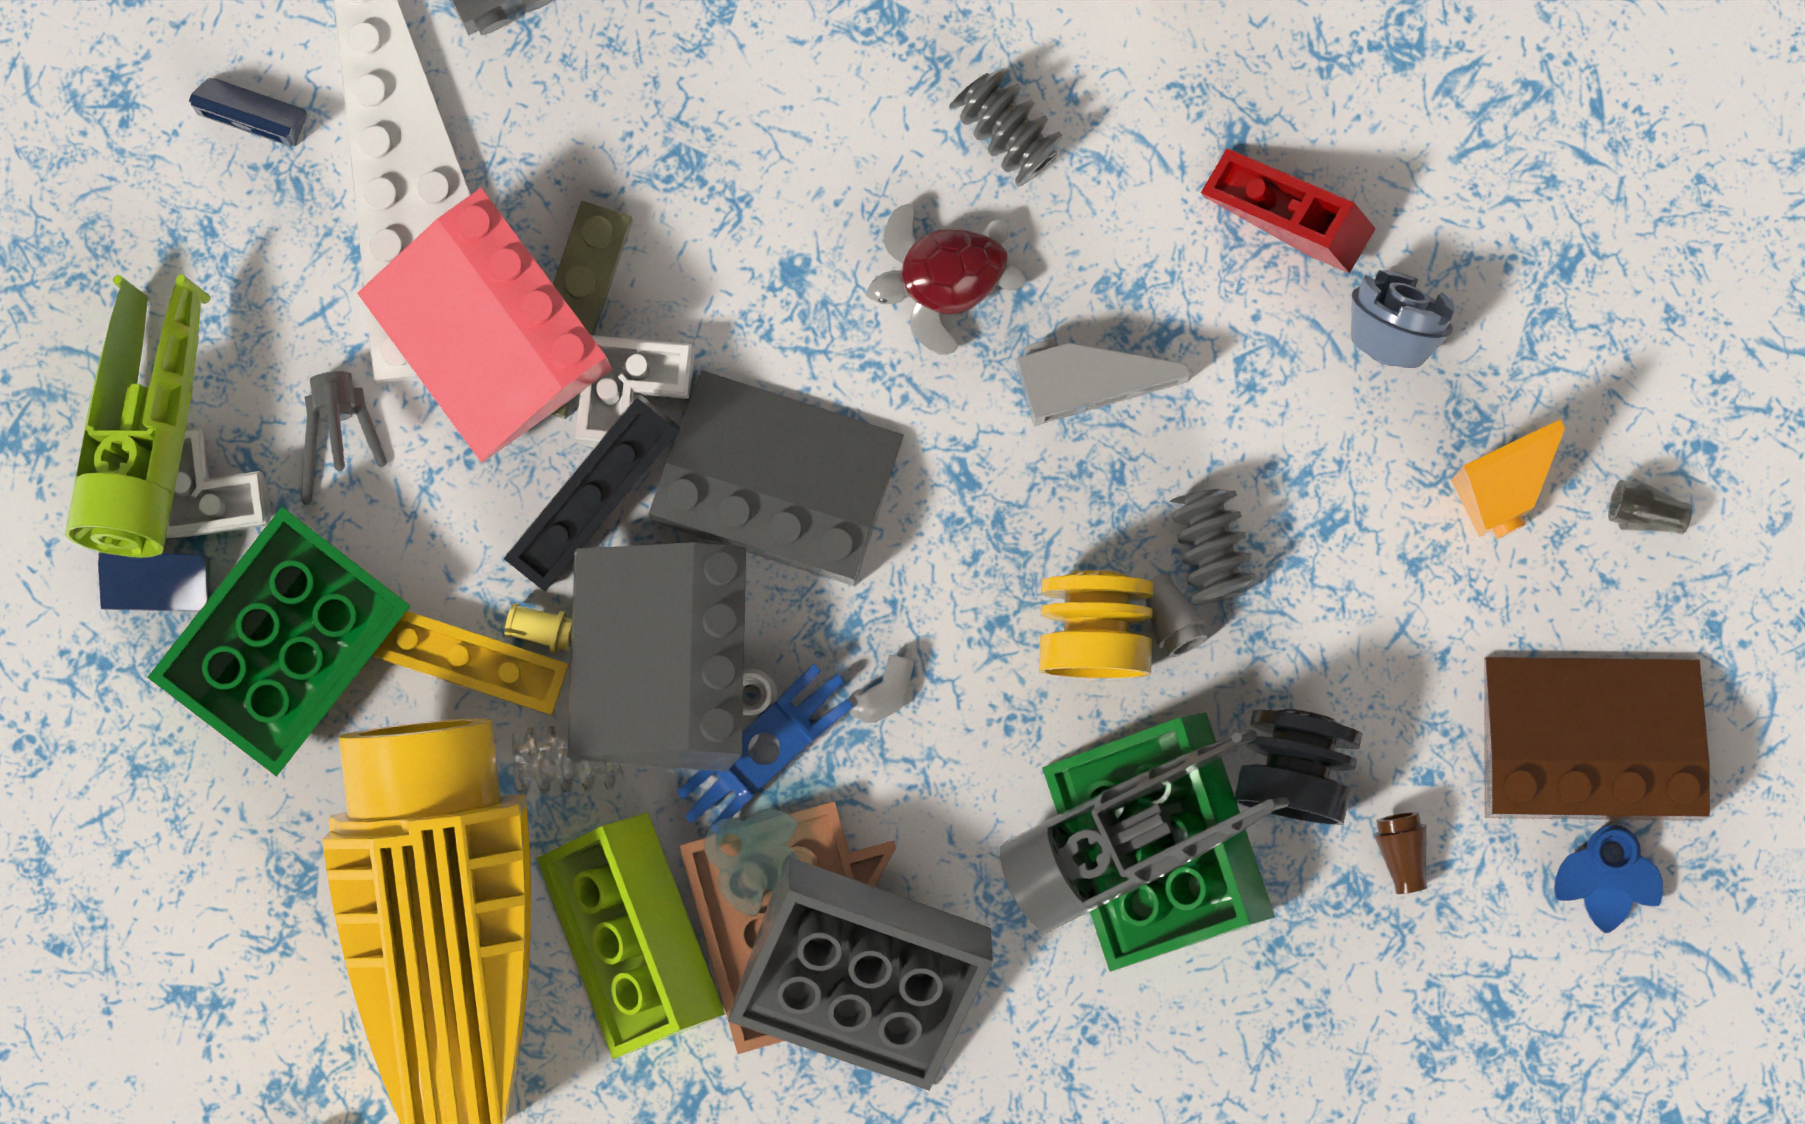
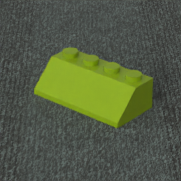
M648 812L603 825L536 858L612 1059L650 1046L725 1015L716 987L714 986Z

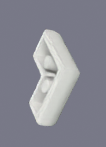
M591 335L607 356L612 370L580 393L575 440L581 445L594 448L633 401L635 394L689 399L694 368L693 344Z
M201 426L186 428L166 540L266 526L271 521V506L268 487L263 473L256 471L209 478L203 428Z

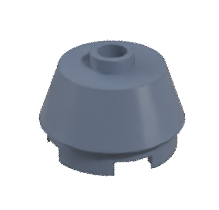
M1378 270L1375 279L1365 275L1361 286L1352 292L1351 340L1360 350L1381 364L1403 368L1420 367L1452 333L1453 328L1450 321L1455 312V305L1451 299L1442 292L1438 294L1436 300L1423 291L1415 288L1418 282L1417 278L1403 273Z

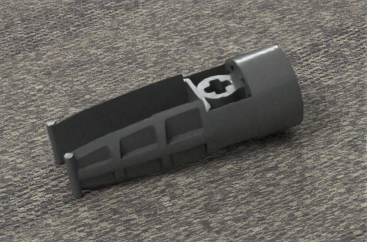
M1256 731L1234 732L1228 738L1156 766L1005 841L1000 846V861L1003 874L1014 899L1027 919L1037 929L1048 933L1142 885L1164 876L1239 834L1274 810L1287 807L1289 805L1287 797L1266 800L1139 863L1133 852L1172 833L1174 830L1170 824L1172 822L1171 816L1168 812L1164 811L1161 803H1157L1121 822L1118 821L1114 810L1121 809L1252 742L1257 738ZM1091 812L1097 827L1073 834L1065 824ZM1099 843L1103 853L1096 857V861H1092L1089 852L1095 848V844ZM1118 870L1121 877L1128 878L1127 881L1099 893L1096 877L1115 873Z

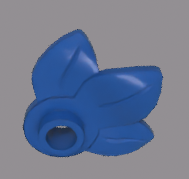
M1608 825L1598 829L1589 838L1586 849L1568 855L1559 866L1554 883V894L1557 900L1572 901L1584 899V906L1590 919L1603 933H1610L1626 919L1633 902L1645 906H1659L1663 893V880L1657 866L1641 856V848L1636 836L1627 828L1618 825ZM1608 842L1618 844L1622 850V856L1616 863L1607 861L1603 855L1604 846Z

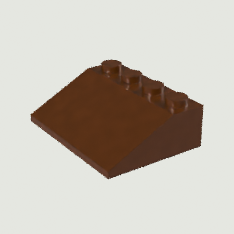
M1485 657V818L1700 821L1710 817V762L1700 660Z

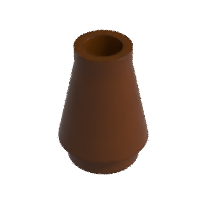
M1419 812L1400 813L1377 819L1378 832L1374 834V837L1394 882L1396 894H1407L1427 889V825L1421 824Z

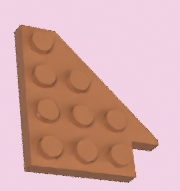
M833 801L679 845L727 1019L767 906L789 858L803 861L875 887L896 850L894 840L850 853L836 803ZM729 1022L738 1055L784 1042V1040Z

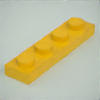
M409 611L405 612L371 656L550 716L554 715L570 667L568 663Z

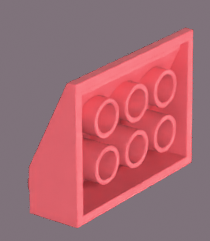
M479 188L437 218L357 293L481 463H484L612 370L607 356L482 188Z

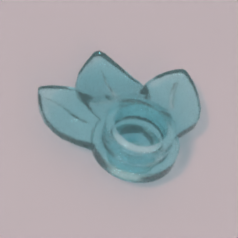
M762 809L744 821L738 818L722 819L716 822L707 832L704 844L705 852L709 861L719 869V891L724 899L736 910L749 916H757L762 905L764 889L775 890L790 857L800 860L794 851L785 844L796 830L798 825L796 819L776 809ZM729 835H735L742 841L741 851L734 856L726 855L721 848L723 839Z

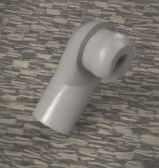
M889 655L883 682L865 692L856 690L850 695L848 700L854 706L849 710L850 715L861 719L864 723H876L900 710L905 703L914 661Z

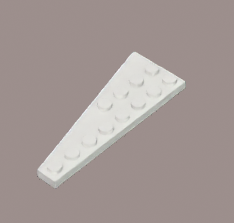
M334 0L364 286L437 218L471 195L398 0ZM366 306L375 383L420 379Z

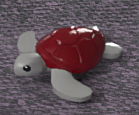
M910 204L901 205L893 211L884 231V243L887 252L902 263L901 270H892L877 276L869 285L866 295L871 300L880 304H897L910 296L915 301L910 318V326L914 336L929 350L939 355H949L954 353L958 346L956 340L941 323L940 313L951 315L968 311L981 303L996 285L1007 290H1018L1025 285L1026 279L1016 266L1006 265L1008 260L1007 251L1002 247V244L1008 237L1007 221L1002 219L992 221L987 225L982 234L971 230L946 228L928 233L916 241L913 234L915 209Z

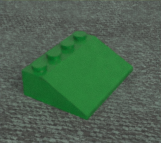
M281 507L147 678L277 777L409 609L410 605L293 514Z
M1207 712L1182 716L1042 767L1057 814L1059 815L1134 776L1216 742ZM1222 757L1121 809L1114 810L1118 821L1121 822L1157 803H1161L1164 811L1168 812L1171 816L1172 822L1170 824L1174 831L1134 851L1133 853L1138 863L1240 813L1237 803L1234 802L1235 796ZM1091 812L1065 824L1073 834L1097 827ZM1246 829L1164 876L1090 911L1109 972L1275 918ZM1099 843L1095 844V848L1089 852L1092 861H1096V857L1103 853ZM1118 870L1115 873L1096 877L1099 893L1127 881L1128 878L1121 877Z

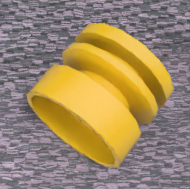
M1097 570L1074 571L1064 576L1048 577L1041 580V595L1064 599L1065 603L1041 606L1040 616L1053 621L1064 622V631L1051 632L1040 636L1039 673L1076 678H1135L1151 675L1152 638L1128 632V624L1152 619V608L1129 604V601L1152 598V581L1129 577L1120 572Z

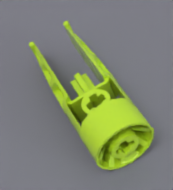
M179 274L176 277L161 332L150 386L144 387L141 384H137L143 348L148 296L121 275H116L113 278V283L120 289L108 325L93 385L65 536L70 541L84 548L101 553L136 558L154 557L162 554L164 550L180 458L185 440L199 341L201 302L206 304L210 301L211 297L183 274Z

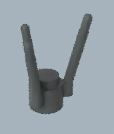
M326 372L310 378L311 395L305 396L307 420L301 502L304 505H309L312 501L319 414L320 421L328 422L334 468L337 471H342L345 468L340 421L352 417L351 409L355 410L376 464L379 467H384L387 463L365 405L363 388H353L352 375L349 372Z

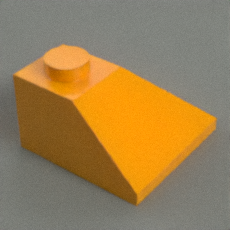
M1561 419L1463 465L1451 481L1479 537L1493 531L1496 538L1499 539L1526 525L1522 517L1527 515L1536 504L1565 430Z

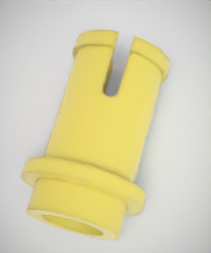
M517 603L511 605L505 625L504 635L506 637H515L550 646V652L557 653L558 649L569 650L572 639V619L567 618V612L560 611L558 615L519 606Z

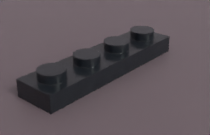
M638 393L510 548L504 560L546 592L572 561L575 550L582 548L679 432L680 426Z

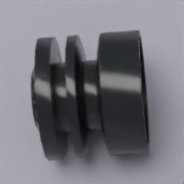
M1297 709L1253 710L1250 726L1270 733L1272 737L1257 736L1255 740L1246 744V747L1266 756L1267 762L1266 765H1241L1234 802L1251 808L1269 799L1287 797L1289 805L1285 808L1276 809L1270 814L1319 824L1344 825L1351 788L1338 781L1329 779L1330 770H1355L1357 759L1334 750L1335 748L1359 749L1363 733L1344 726L1331 717Z

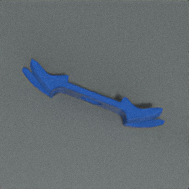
M815 664L809 667L770 707L742 732V755L727 772L699 770L676 791L684 799L715 772L720 776L684 817L692 823L733 790L737 796L726 805L709 826L717 834L797 754L854 707L848 699H845L814 722L813 725L808 721L810 716L844 680L837 674L806 697L796 707L791 701L821 672ZM770 733L777 738L780 752L772 763L758 764L750 757L748 746L755 735Z

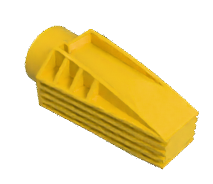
M471 718L419 722L373 728L340 735L339 744L347 812L333 814L329 817L330 832L322 839L330 896L348 976L371 1051L400 1124H506L520 1055L530 964L532 891L526 794L500 795L492 719Z

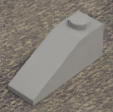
M1054 339L1040 341L1025 347L1026 355L1017 357L1016 363L1034 426L1187 383L1190 375L1187 364L1073 343L1056 346Z

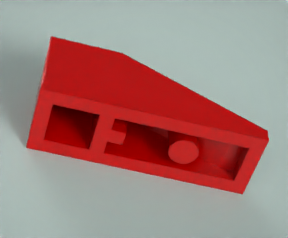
M1226 148L1201 191V194L1208 200L1300 252L1349 274L1376 229L1355 202Z

